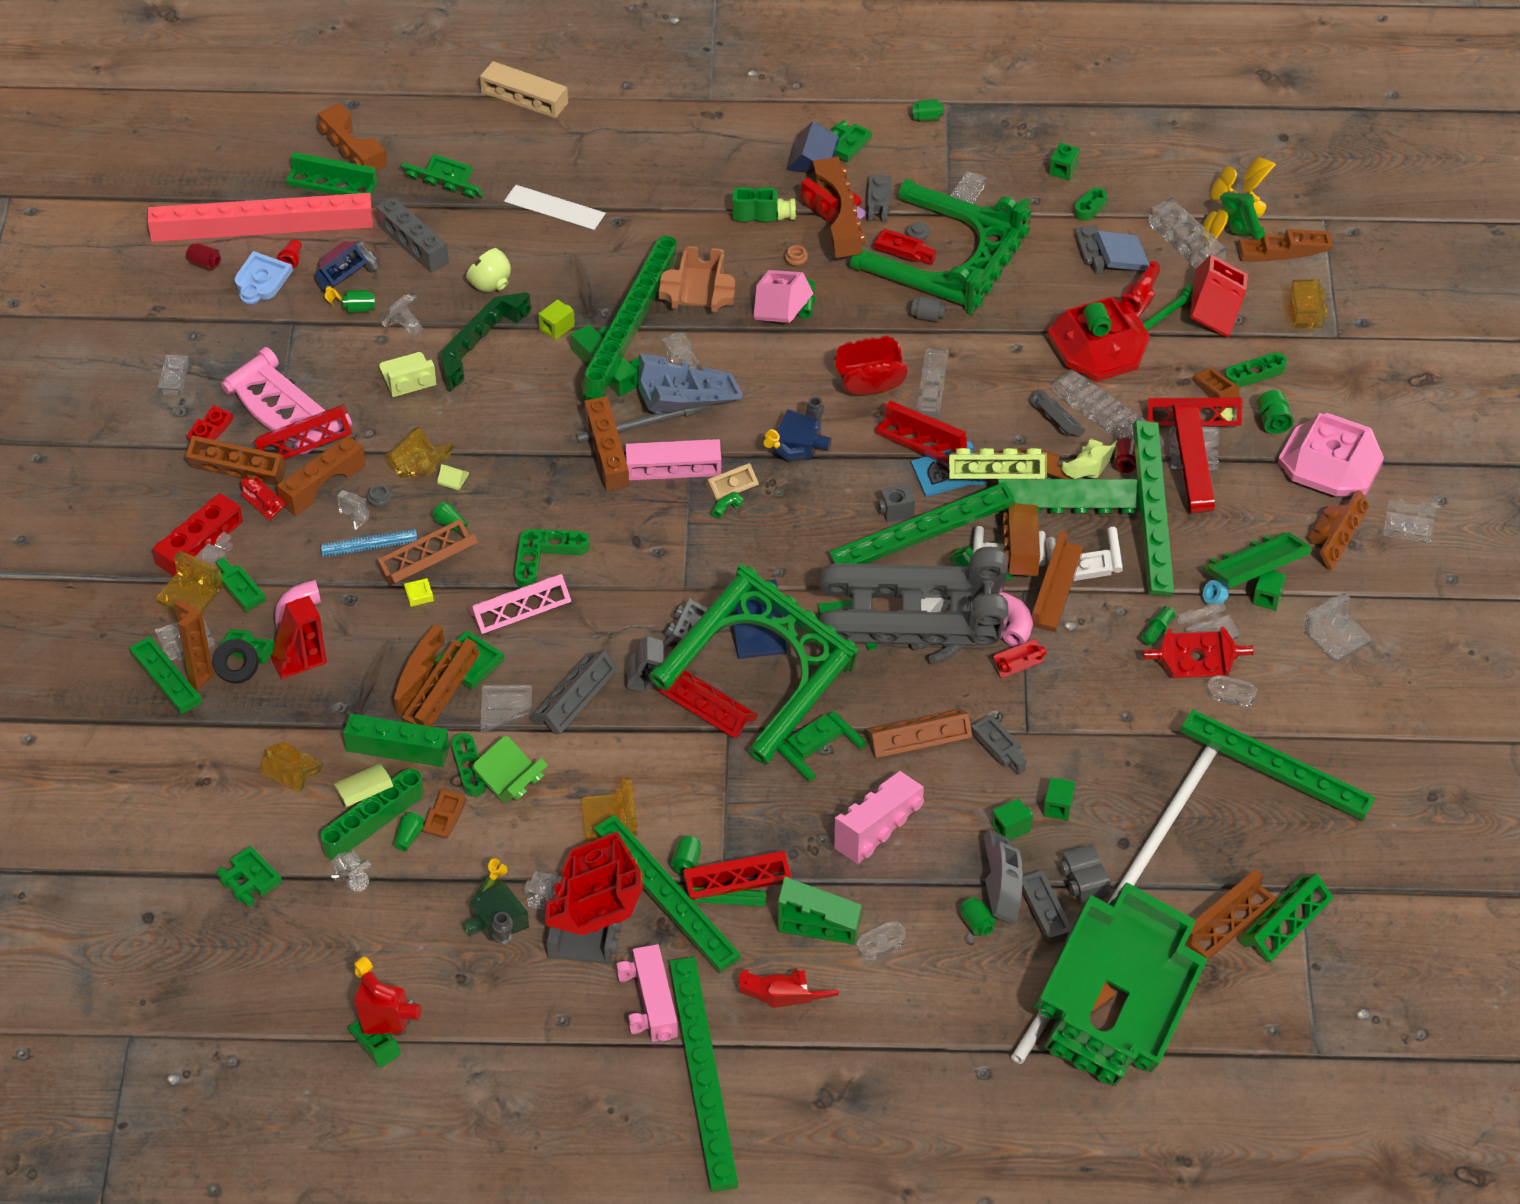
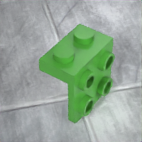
M504 736L472 765V769L505 804L512 798L517 801L527 792L525 786L529 782L533 785L544 776L542 770L548 764L542 758L533 764L508 736Z

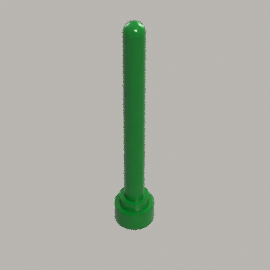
M1188 284L1181 290L1180 296L1143 322L1142 324L1146 330L1151 329L1182 305L1192 304L1194 285Z

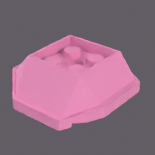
M1319 413L1308 422L1295 427L1279 456L1278 465L1284 469L1292 481L1336 497L1354 495L1356 490H1361L1363 495H1366L1383 464L1384 457L1370 427L1329 413Z

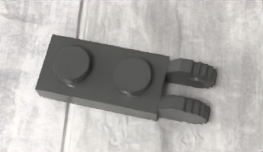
M870 175L868 221H873L875 212H881L882 221L887 222L888 212L890 211L892 176Z

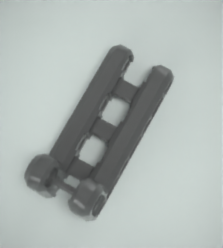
M989 546L977 549L970 557L969 566L828 565L819 574L821 590L827 595L852 597V609L827 610L820 617L819 621L824 625L832 626L839 636L852 642L947 645L995 644L1004 635L1009 615L1008 601L1000 594L1003 591L1008 571L1007 555L1000 548ZM876 596L902 598V610L878 611V609H872V598H876ZM944 598L951 600V611H947V613L921 610V599Z

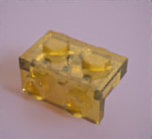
M282 742L265 750L260 772L296 792L303 791L306 778L320 773L323 763L315 760L310 754L298 751L293 745Z

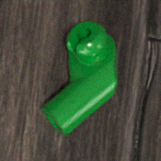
M734 491L719 498L711 511V515L714 518L720 519L729 505L732 504L735 508H738L743 503L744 498Z

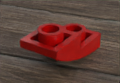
M212 405L203 420L197 419L186 438L191 440L193 435L216 440L230 425L234 416L231 412Z

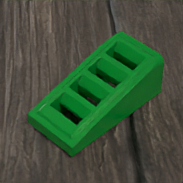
M360 1019L347 1027L349 1033L379 1068L400 1056L401 1052L397 1041L390 1034H361L363 1029Z

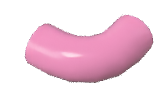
M316 580L296 585L281 596L275 606L277 631H279L286 603L309 595L314 605L321 604Z
M1001 592L1000 594L1008 601L1009 612L1007 620L1009 625L1005 629L1003 639L1008 645L1015 647L1027 642L1033 627L1031 611L1023 601L1008 593Z

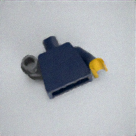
M343 241L319 259L320 266L315 273V277L323 292H326L324 295L325 299L332 306H334L332 303L334 298L337 297L342 301L341 295L333 289L335 285L363 265L369 272L374 271L380 266L377 255L367 249L363 244L364 241Z
M819 397L810 398L806 405L805 415L787 409L778 432L770 429L765 434L764 446L767 448L774 447V456L785 458L787 461L811 460L816 448L829 451L832 438L821 435V418L825 408L822 400Z

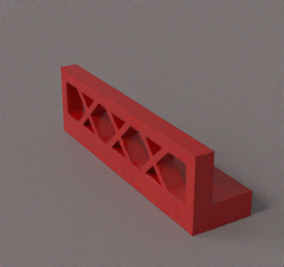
M1242 397L1148 398V422L1158 423V426H1175L1174 421H1168L1173 417V411L1171 412L1168 408H1172L1173 403L1189 401L1198 402L1199 412L1203 408H1211L1216 413L1210 421H1203L1201 419L1202 426H1242ZM1153 408H1164L1169 415L1163 421H1153ZM1226 408H1237V421H1227L1221 413ZM1219 416L1223 421L1214 420Z
M889 401L885 405L886 419L875 429L876 434L947 464H949V455L941 453V451L953 450V453H956V449L967 448L966 431L893 401ZM890 425L899 428L892 431L886 430ZM914 434L917 437L908 439L903 435ZM933 442L936 445L925 446L922 443Z
M345 404L259 435L254 441L258 450L265 451L264 447L270 444L280 447L278 454L286 459L350 435L353 432L346 418L348 411ZM340 418L345 431L336 433L329 430L331 421ZM327 423L326 428L320 426ZM317 428L323 431L321 440L314 441L307 438L309 430ZM306 431L305 434H304V436H302V435L299 434V433H302V432ZM326 433L331 435L325 438ZM295 436L301 439L302 442L299 448L292 449L285 446L288 437Z
M686 670L668 691L657 688V691L733 738L740 736L746 722L756 721L758 716L754 711Z
M785 851L689 868L683 871L685 890H688L691 900L781 884L784 881V877L792 879ZM783 871H784V875H780V876H773V875H772V873H778V872H783ZM758 876V878L754 881H748L746 879ZM733 881L731 885L723 886L720 884ZM707 886L705 890L694 892L693 887Z

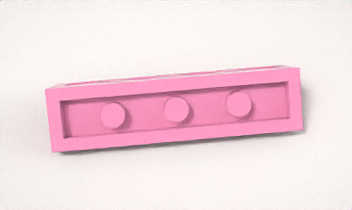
M559 574L467 608L470 616L475 617L480 634L572 601L563 576ZM559 586L564 599L555 602L547 598L551 588ZM545 591L544 596L539 594V592ZM531 595L542 599L538 608L534 610L525 606L528 597ZM523 599L521 604L516 601ZM545 601L551 603V604H548V605L543 606L544 603H545ZM509 603L519 607L516 616L512 618L502 614L506 604ZM501 607L499 612L493 610L495 608ZM523 609L529 611V612H526V613L521 614V612H522ZM487 611L496 614L497 617L493 625L484 627L480 614ZM500 617L506 619L504 621L499 622Z

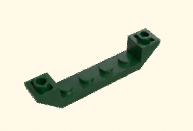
M524 292L494 297L441 351L442 369L447 391L452 392L457 385L463 382L465 374L463 362H461L462 358L474 349L476 344L489 333V330L496 323H499L503 317L519 323L524 317L528 316L531 311L529 293Z

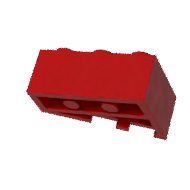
M309 595L295 599L285 605L271 656V661L281 680L327 663L321 618Z

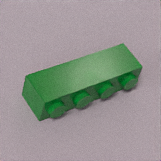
M350 714L344 730L346 752L444 767L450 749L448 729Z

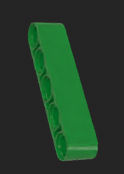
M416 769L402 771L391 779L393 787L364 799L324 828L320 836L325 857L333 860L341 858L419 801L424 794L421 773Z

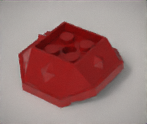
M1112 296L1088 304L1083 303L1081 306L1066 310L1063 314L1056 317L1048 329L1047 337L1065 365L1076 372L1088 375V378L1096 382L1138 370L1150 340V334L1130 305H1123ZM1100 302L1104 304L1111 320V329L1104 336H1096L1090 332L1083 315L1084 309L1091 303Z

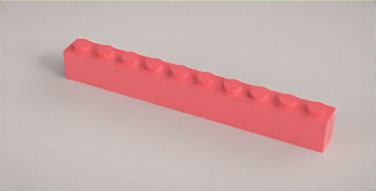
M371 193L148 207V226L151 242L373 228Z

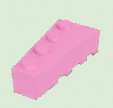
M901 771L896 773L879 786L876 794L868 793L861 805L854 803L848 808L850 813L845 816L840 813L835 817L834 848L856 864H859L864 858H869L881 842L888 840L891 832L896 827H901L913 811H918L924 802V787Z

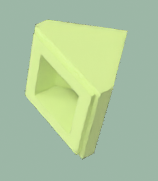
M441 464L437 484L459 491L469 472Z

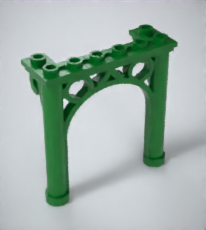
M905 179L899 191V199L957 218L969 224L976 231L980 242L976 253L961 266H955L948 271L930 272L862 248V254L852 255L850 267L858 271L865 270L964 305L968 315L972 316L975 310L982 306L985 295L990 294L994 281L1000 279L1003 268L1009 265L1014 251L1017 252L1019 250L1022 239L1027 238L1029 235L1030 225H1028V221L1032 210L1029 209L1030 199L1020 200L1017 204L1012 198L1004 196L998 200L995 207H981L917 185L915 181ZM992 235L1001 236V240L997 242H991L987 238ZM988 251H996V252H995L994 255L992 256V255L989 254Z
M740 563L735 578L659 667L656 666L651 671L649 678L657 687L668 691L713 636L731 625L755 624L768 628L780 635L790 644L799 659L801 682L789 701L748 748V752L756 761L763 765H768L774 758V752L826 689L835 681L843 670L846 673L848 671L852 672L859 650L854 642L839 636L832 626L824 625L820 622L812 611L801 608L793 597L785 596L778 591L775 584L759 577L752 567H746ZM752 599L757 600L765 606L766 611L760 615L750 614L746 603ZM740 605V610L742 614L727 617L730 613H733ZM772 608L784 616V618L773 616L772 620L768 619ZM794 625L808 633L801 637L800 642L797 640L798 634L795 631ZM806 642H814L822 648L823 654L818 657L808 656L805 654L803 645ZM808 664H821L808 680Z

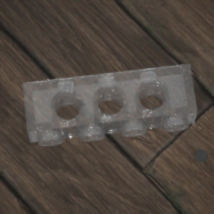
M1173 198L1151 207L1150 226L1162 235L1165 241L1170 243L1181 256H1184L1195 269L1211 254L1225 262L1227 249Z

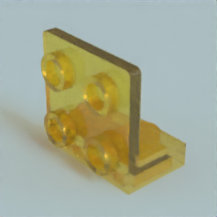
M179 551L174 557L177 574L156 597V601L175 610L174 603L181 599L203 612L223 588L220 568Z
M631 777L621 778V788L617 789V794L583 797L581 799L587 841L599 839L594 833V827L614 814L634 836H637V818Z

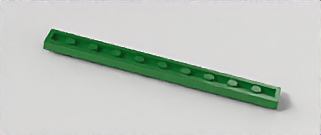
M696 957L670 960V971L711 1192L737 1189V1173Z

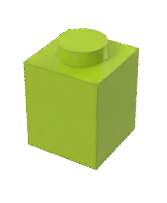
M558 299L538 313L539 330L555 341L575 326L574 310Z

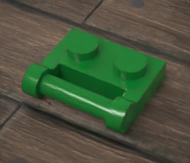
M1224 192L1220 196L1223 209L1228 214V223L1232 235L1252 236L1253 239H1260L1266 235L1264 228L1260 225L1252 194Z

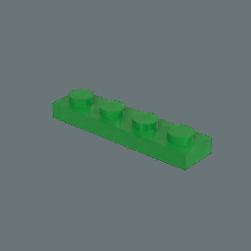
M151 636L129 647L133 658L181 715L202 704L201 696Z

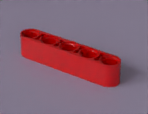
M1198 402L1173 403V419L1189 512L1194 514L1215 511V501Z

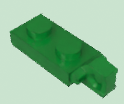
M224 557L215 561L220 583L245 612L266 602L265 594L240 565L232 567Z

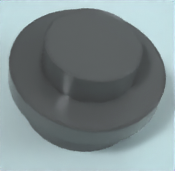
M921 222L913 223L907 229L908 236L923 241L927 239L930 233L929 227Z
M375 485L368 492V502L376 507L385 506L391 501V492L384 485Z

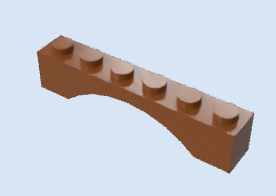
M839 157L814 160L813 169L816 184L838 199V207L840 208L836 221L830 227L835 257L862 254L861 245L865 244L864 232L861 231V222L857 214L856 204H854L853 193L850 191L849 178H847L845 165H841Z

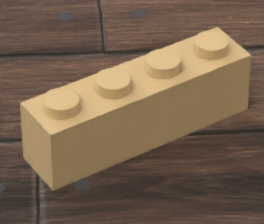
M494 61L480 76L481 93L556 118L568 104L566 86Z

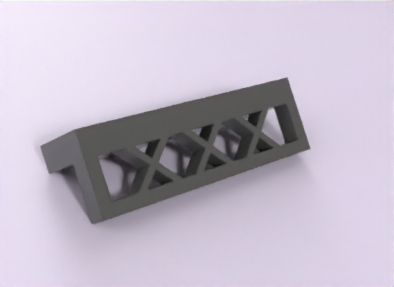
M605 650L587 653L529 718L533 723L545 721L554 734H561L614 675L618 668Z

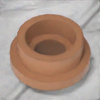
M800 245L791 246L786 252V261L791 265L799 266L808 260L805 248Z

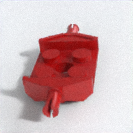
M1220 627V631L1191 633H1172V629H1168L1161 648H1158V650L1143 649V660L1158 659L1162 663L1167 675L1171 678L1229 676L1234 660L1238 658V655L1253 656L1254 649L1253 645H1235L1234 640L1225 627ZM1199 652L1203 655L1204 659L1196 661L1191 658V654Z

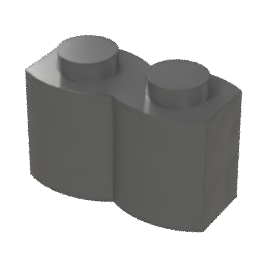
M647 636L639 642L637 651L627 661L628 689L644 693L652 687L653 682L650 680L649 674L664 661L663 640Z
M1092 844L1063 852L1060 869L1062 875L1067 876L1070 880L1069 888L1073 896H1077L1080 902H1085L1090 895L1096 898L1110 895L1111 883Z

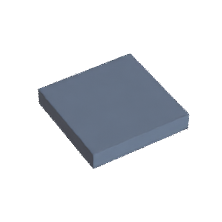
M1098 231L1095 238L1107 267L1146 271L1149 262L1137 235Z

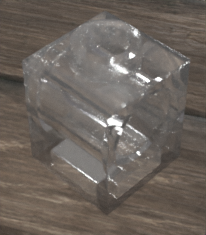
M534 871L531 881L527 880L524 895L528 897V907L545 910L548 900H553L556 893L553 889L555 884L560 883L563 877Z

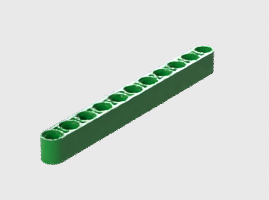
M661 236L655 243L585 372L583 387L585 396L596 399L602 397L659 292L661 275L665 271L670 270L675 262L677 240L675 238Z

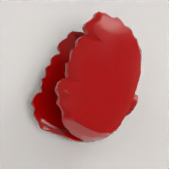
M884 335L879 339L872 337L870 339L857 340L855 343L847 342L837 348L836 355L834 356L835 367L841 378H843L842 386L847 393L869 395L886 392L899 387L907 376L908 365L902 363L900 344L888 335Z

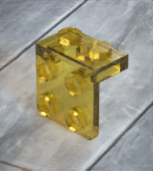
M416 427L385 456L400 478H414L422 474L427 476L434 472L439 462L450 457V452L455 446L452 442L432 446L422 429Z

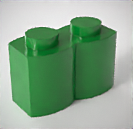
M739 187L733 189V220L742 222L752 220L771 222L777 220V189L768 187L758 189Z

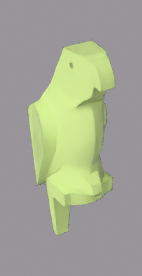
M1090 439L1086 446H1082V451L1075 460L1068 463L1063 462L1062 471L1074 479L1084 476L1098 478L1110 462V458L1115 452L1117 441L1111 446H1106L1102 442Z

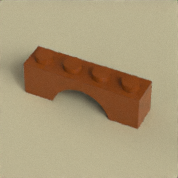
M341 103L318 112L319 122L317 126L320 133L325 134L329 138L331 144L340 150L344 158H348L354 164L374 167L376 171L387 166L386 151L374 138L359 139L349 135L353 131L351 114Z
M347 435L277 485L278 496L286 503L284 508L296 517L314 503L319 488L330 477L343 474L350 478L366 466L364 447Z

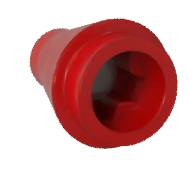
M295 239L290 240L288 245L279 252L278 260L291 264L292 268L297 267L302 247L301 243Z

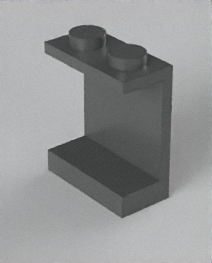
M622 922L614 923L597 932H591L583 936L550 927L547 940L548 958L611 964L612 954H617L619 940L616 939V933H621Z

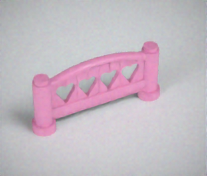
M268 347L258 351L255 358L227 376L221 383V387L226 394L229 395L236 392L243 405L253 417L271 431L326 411L274 369L279 365L275 354ZM266 383L262 393L259 395H254L252 390L247 389L251 385ZM280 395L274 407H268L267 402L261 401L266 397ZM295 407L289 419H283L281 414L276 413L281 409ZM346 414L349 425L352 426V421L349 415ZM340 418L331 421L328 428L336 433L340 430L345 431ZM327 423L320 426L326 428ZM312 428L309 430L307 438L314 441L321 440L324 432L317 428ZM304 431V432H302V433H299V434L302 435V436H304V434H305L306 431ZM326 433L325 438L331 435ZM295 436L288 437V440L296 442L293 444L294 449L299 448L302 440ZM315 448L299 453V455L308 454Z

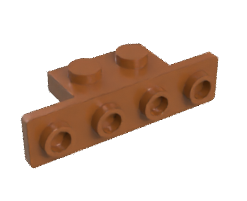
M1361 490L1355 491L1348 505L1327 506L1308 537L1311 544H1324L1320 550V555L1327 569H1334L1369 509L1368 501Z

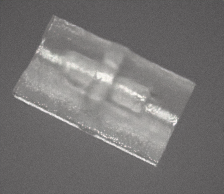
M350 851L347 854L341 852L330 860L336 870V873L331 876L335 882L346 881L348 888L354 892H361L368 887V874L361 870L372 866L368 859L360 860L355 851Z

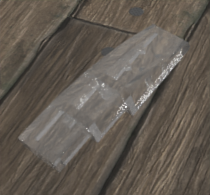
M926 348L917 412L929 417H940L949 358V350Z

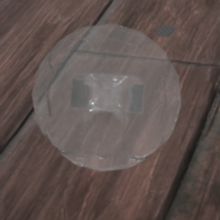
M414 292L403 296L390 307V314L388 316L383 314L380 317V323L386 328L399 321L412 336L416 337L423 331V328L409 310L414 307L419 298Z

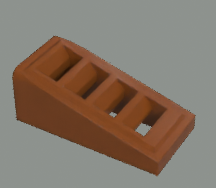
M1212 367L1192 376L1193 381L1209 398L1240 397L1239 387Z

